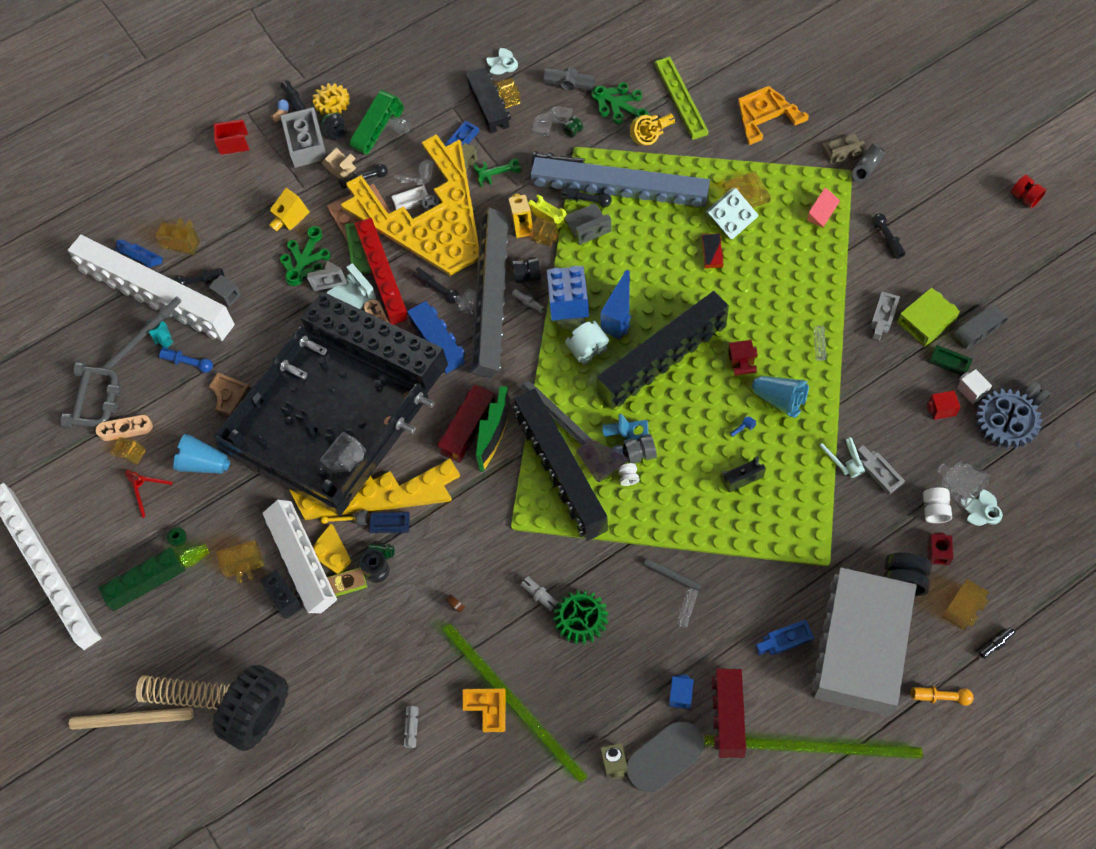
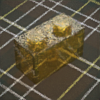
M966 579L942 618L965 631L968 625L973 627L978 619V616L975 615L978 609L983 611L989 601L985 599L989 592Z

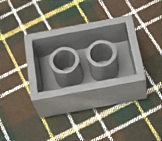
M314 107L281 115L294 167L323 161L327 157Z

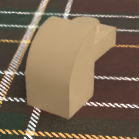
M338 148L333 150L321 162L331 174L339 179L348 177L356 169L352 164L356 158L352 154L346 158Z

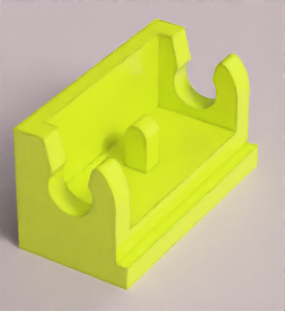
M537 194V203L532 200L528 202L533 215L559 230L566 222L565 216L568 214L564 209H558L544 201L543 197Z

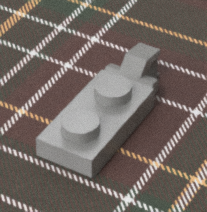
M882 291L871 323V328L875 329L873 340L880 341L882 333H888L900 296Z
M864 445L857 450L864 469L888 495L905 483V480L879 453L870 452Z

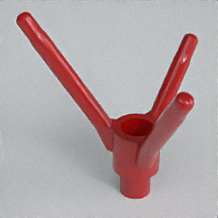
M131 470L125 472L128 481L132 483L141 516L145 518L138 488L145 481L172 485L173 482L142 476Z

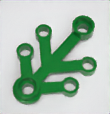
M625 82L613 88L596 86L591 91L592 98L599 103L600 116L606 117L609 115V107L605 104V100L611 103L613 122L615 124L623 122V114L620 113L619 108L634 115L635 118L649 115V113L644 108L637 109L625 103L641 101V90H634L629 95L612 96V94H626L628 92V84Z
M312 226L308 229L309 241L302 255L298 249L297 241H288L287 247L297 261L295 269L291 264L292 260L288 254H283L280 257L281 264L287 270L285 280L290 286L300 285L308 273L324 270L321 263H315L312 267L303 270L304 266L320 259L327 261L331 258L330 251L326 248L310 256L316 242H319L323 237L322 231L318 226Z

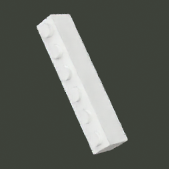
M277 500L262 513L266 520V525L272 533L273 540L277 544L280 555L288 568V573L293 579L296 590L303 601L304 608L308 613H322L336 602L337 598L292 502Z

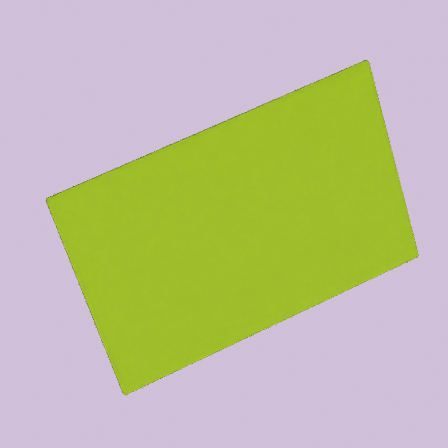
M575 147L572 157L585 158V162H583L585 164L710 179L706 207L611 195L612 202L610 206L603 208L596 202L578 199V203H576L574 200L565 199L564 210L567 214L596 204L603 216L609 214L612 231L579 245L567 223L565 222L561 226L554 268L584 267L589 317L552 321L549 298L534 385L592 439L589 446L583 447L553 419L608 516V531L592 540L829 566L831 560L836 463L824 452L820 444H824L836 457L852 171L847 169ZM731 188H736L755 210L758 217L736 237L730 239L715 220L707 216L705 211ZM824 188H827L840 202L822 228L807 221V218ZM580 191L581 193H587V194L598 195V196L601 195L600 193H589V192ZM720 233L723 267L705 269L702 234ZM627 269L630 271V331L627 335L624 334L621 340L605 334L609 339L606 345L607 351L601 355H595L588 364L583 365L582 362H578L566 346L565 341L568 337L571 339L574 336L572 332L586 322L590 321L593 324V321H595L601 328L600 312ZM712 291H715L729 305L726 327L722 331L714 333L709 341L698 345L694 352L686 354L679 363L671 365L666 373L655 377L651 384L643 386L635 396L631 395L627 398L623 405L620 407L616 406L611 410L597 395V376ZM752 340L753 347L756 346L758 357L754 361V365L757 366V373L734 376L728 355L729 343ZM759 376H770L807 381L808 383L806 384L809 385L808 395L805 404H800L798 408L801 410L800 414L795 418L790 417L754 394V389H752L754 380ZM619 414H622L628 422L648 421V434H651L657 454V458L650 460L642 458L641 462L635 463L637 466L636 474L639 475L640 480L638 483L630 486H622L620 484L621 475L617 471L619 466L628 464L627 457L626 460L616 461L611 456V449L614 446L622 445L626 439L621 434L605 437L603 433V425L619 423ZM747 416L756 420V426L752 430L745 427L735 436H731L730 432L739 427ZM637 426L633 432L635 435H640L644 428L643 426ZM525 438L511 522L512 530L585 539L584 536L580 537L578 534L575 519H570L566 503H561L557 487L553 488L551 485L549 472H544L540 461H542L540 456L534 454L531 440L527 441ZM758 456L759 464H764L766 467L764 477L729 493L720 478L721 473L746 464Z

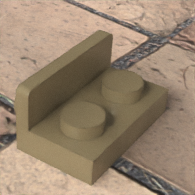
M852 134L823 143L822 149L831 164L863 154L865 143L864 141L859 142L856 135Z

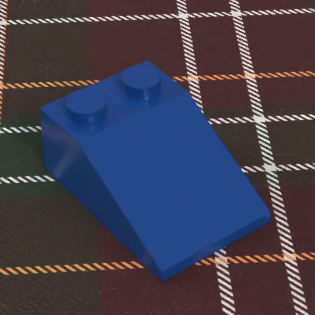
M627 269L600 312L602 331L619 340L622 339L624 334L627 335L631 328L629 324L631 315H629L630 271Z

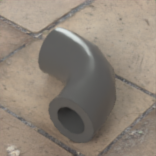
M873 142L852 171L853 179L859 183L866 182L887 152Z

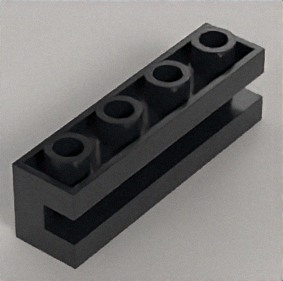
M485 67L466 73L468 86L490 133L497 132L496 126L502 125L503 129L510 127V112L504 108V100L502 97H499L497 85H493L494 81L491 73H488Z

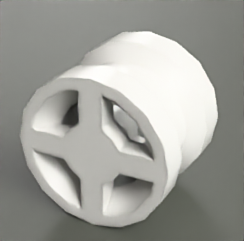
M628 463L617 468L618 474L621 475L620 484L622 486H630L639 482V475L636 474V464Z

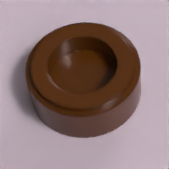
M450 594L446 598V602L459 613L465 609V606L453 595Z

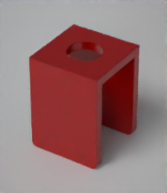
M244 120L214 124V141L220 155L249 151L245 138L248 135V130Z

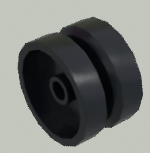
M891 553L885 558L884 569L886 572L883 577L916 584L915 597L923 596L929 592L930 580L928 577L931 574L932 563L929 559L918 554Z

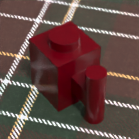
M752 340L730 342L728 355L734 376L757 373V366L754 365V361L758 357L756 346L753 347Z

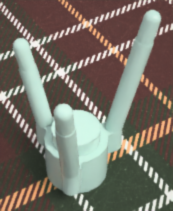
M851 437L846 439V444L852 457L851 460L846 462V467L821 443L820 447L840 467L844 475L849 474L851 478H854L865 472Z

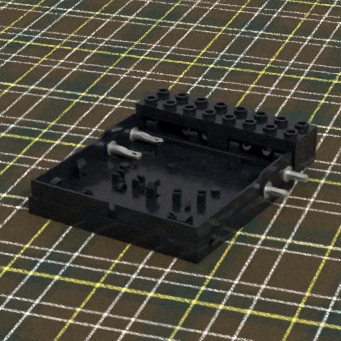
M322 291L301 317L304 327H299L273 359L272 365L215 433L214 438L217 441L215 443L216 446L224 454L341 516L403 431L406 430L412 434L415 432L416 428L409 425V423L423 404L430 408L434 406L435 403L428 399L427 393L447 368L448 362L443 348Z

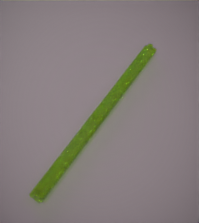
M451 623L442 629L444 630L443 632L472 661L471 663L475 665L476 669L482 672L481 674L487 678L486 680L495 689H506L507 703L516 710L515 712H518L517 714L523 718L522 720L540 737L543 743H546L545 745L569 769L568 771L578 779L577 781H580L579 783L585 781L588 778V773L585 774L586 771L584 772L582 768L580 769L581 766L578 767L579 763L576 764L577 761L575 762L573 758L571 759V756L569 757L570 753L567 755L568 751L566 752L564 748L562 749L563 746L560 747L561 743L559 744L557 740L555 741L552 734L549 735L550 732L548 733L545 726L542 727L543 724L540 725V720L537 721L538 718L535 719L536 716L534 717L532 713L530 714L531 710L529 711L527 707L525 708L526 705L522 703L519 697L516 698L517 695L515 696V693H511L512 689L510 690L505 682L502 683V678L498 677V674L496 675L490 665L486 664V661L484 662L480 654L476 653V650L474 651L473 646L471 647L470 643L466 642V639L464 640L463 635L458 630L456 631V628Z
M705 734L704 747L706 745L707 747H711V745L714 747V735L706 736ZM746 737V747L748 750L750 747V750L752 748L753 750L754 748L756 750L757 748L758 750L764 748V751L765 748L767 751L769 748V751L771 749L772 751L773 749L779 751L780 749V752L781 750L784 752L785 749L786 752L787 750L788 752L790 750L795 752L796 750V753L799 750V753L800 751L802 753L803 751L805 753L806 751L807 753L813 751V754L814 751L815 754L818 751V754L819 752L821 754L822 752L824 754L829 752V755L831 752L833 755L834 752L835 755L836 753L837 755L839 753L840 755L841 753L847 755L848 753V756L850 753L852 756L853 753L854 756L855 754L856 756L858 754L863 756L864 754L865 757L866 754L867 757L870 754V757L871 755L873 757L874 755L876 757L881 755V758L883 755L884 758L885 755L887 758L888 756L889 758L891 756L892 758L893 756L899 758L900 756V759L902 756L903 759L904 757L906 759L907 757L909 759L914 757V760L916 757L917 760L918 757L920 760L923 758V749L921 747L911 748L909 746L908 748L907 746L894 747V745L878 746L876 744L875 746L874 744L861 745V743L856 745L855 743L845 744L844 742L842 744V742L826 743L824 741L823 743V741L809 742L808 740L807 742L806 740L793 741L791 739L790 741V739L777 740L775 738L774 740L772 738L771 740V738L758 739L756 737L755 739L753 737L752 739V737Z

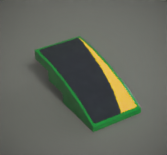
M500 386L498 404L490 403L488 421L480 420L476 451L480 472H484L492 460L507 424L510 409L507 387Z

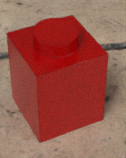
M955 390L932 394L927 403L928 412L932 413L934 420L957 416L961 408Z

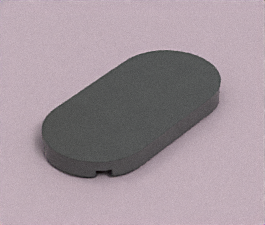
M675 722L669 725L630 757L627 764V774L631 784L636 789L645 792H656L662 789L699 759L704 746L701 732L697 727L688 722Z

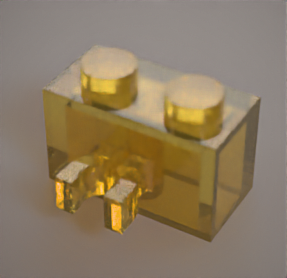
M182 218L178 219L177 225L162 222L155 236L161 248L194 255L201 240L196 230L192 228V221L188 220L184 226Z
M256 540L216 551L220 570L226 577L236 575V580L239 584L243 583V572L247 574L249 580H254L250 570L265 566L261 547Z

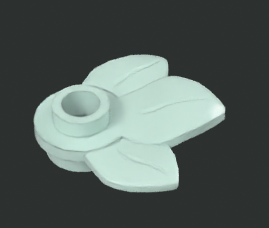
M504 48L499 49V57L486 59L487 64L491 67L490 73L495 75L513 72L518 67V62L513 57L512 52Z
M984 489L980 492L979 500L964 499L963 501L965 510L970 513L967 521L973 525L982 526L986 523L994 525L1002 519L1003 515L1001 509L997 506V499ZM988 513H992L995 517H990Z

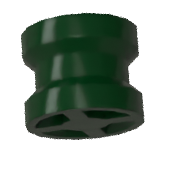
M572 116L568 122L562 124V129L568 137L573 138L577 132L583 130V124L576 116Z

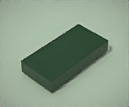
M936 345L929 363L962 376L968 372L973 359Z

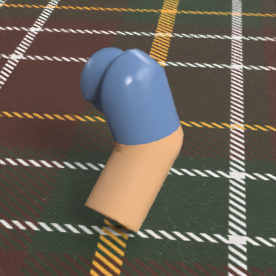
M279 100L277 103L278 111L271 115L275 123L281 120V115L288 114L289 104L286 100Z

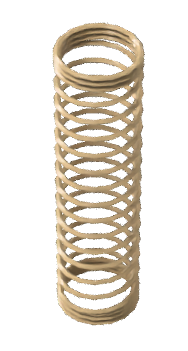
M142 675L137 682L136 698L137 701L144 703L149 701L150 703H168L169 705L175 704L176 706L181 704L183 707L187 705L188 707L194 706L198 708L200 706L202 709L207 707L208 709L214 708L217 710L214 705L217 698L218 705L221 703L220 691L222 685L224 696L230 684L227 685L225 690L224 683L219 687L216 682L212 688L211 682L206 686L204 681L199 685L197 680L193 685L192 680H189L187 683L183 679L180 683L179 679H176L174 682L172 678L167 681V678L164 677L161 681L160 677L154 679L153 676ZM151 678H153V687H152V691H151V686H152V683H151ZM159 678V689L155 698V685ZM165 679V692L163 697L161 698V688L163 681ZM172 680V689L168 698V686ZM144 681H146L145 692L142 697V687ZM178 681V692L174 699V689ZM183 682H185L184 694L181 699V687ZM191 682V692L187 701L188 686ZM196 683H197V684H198L197 695H196V698H195V700H194V688H195V685H196ZM204 683L203 697H202V700H201V702H200L201 687H202V684ZM210 684V695L207 701V690ZM217 685V693H216L215 701H214V703H213L214 689H215V686ZM152 694H153V699H154V700H153V701H150L149 699L151 698V696H152ZM178 695H179V702H180V703L177 704V703H175V702H176V700H177V698H178ZM191 696H192V703H193V704H192V705H189L188 703H189V701H190V699H191ZM185 697L186 704L183 705L182 702ZM205 697V706H202L201 704ZM197 698L199 702L198 706L195 705ZM211 699L212 706L208 707V704Z

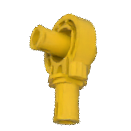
M671 113L659 119H656L658 118L657 115L639 116L631 123L630 137L640 146L651 145L656 142L659 135L663 134V131L659 130L675 123V119L669 120L674 118Z

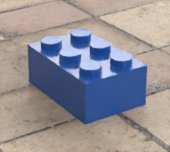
M572 266L568 268L547 269L552 321L589 317L584 267Z

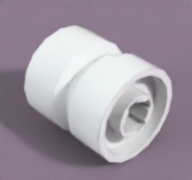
M930 488L923 492V502L927 506L924 509L925 520L929 523H945L952 519V509L949 505V490L946 488Z

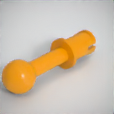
M935 686L930 688L912 687L910 693L912 700L930 701V703H935L936 699L957 701L960 705L967 706L973 701L972 692L965 688L957 692L937 691Z

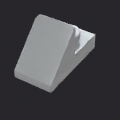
M329 261L326 262L325 270L311 272L307 275V279L314 291L348 283L342 269Z

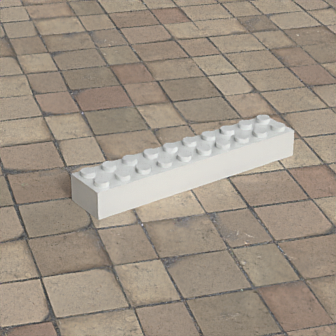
M80 235L67 250L71 255V260L78 265V270L85 275L88 273L99 282L101 280L104 281L109 287L119 289L126 296H133L140 303H147L154 310H160L164 305H168L176 296L179 297L182 302L173 310L169 317L177 318L184 325H191L198 332H205L211 339L217 338L223 341L235 325L224 305L83 235Z

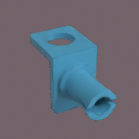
M619 414V423L603 425V433L605 437L621 434L626 440L631 438L638 440L640 436L648 434V421L628 422L622 414ZM637 426H643L644 428L640 435H635L633 432Z

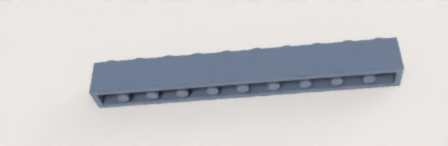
M537 157L534 159L531 172L532 185L539 187L545 186L555 189H562L564 187L575 190L579 188L580 191L589 193H606L610 196L670 202L679 205H693L695 207H706L710 179Z

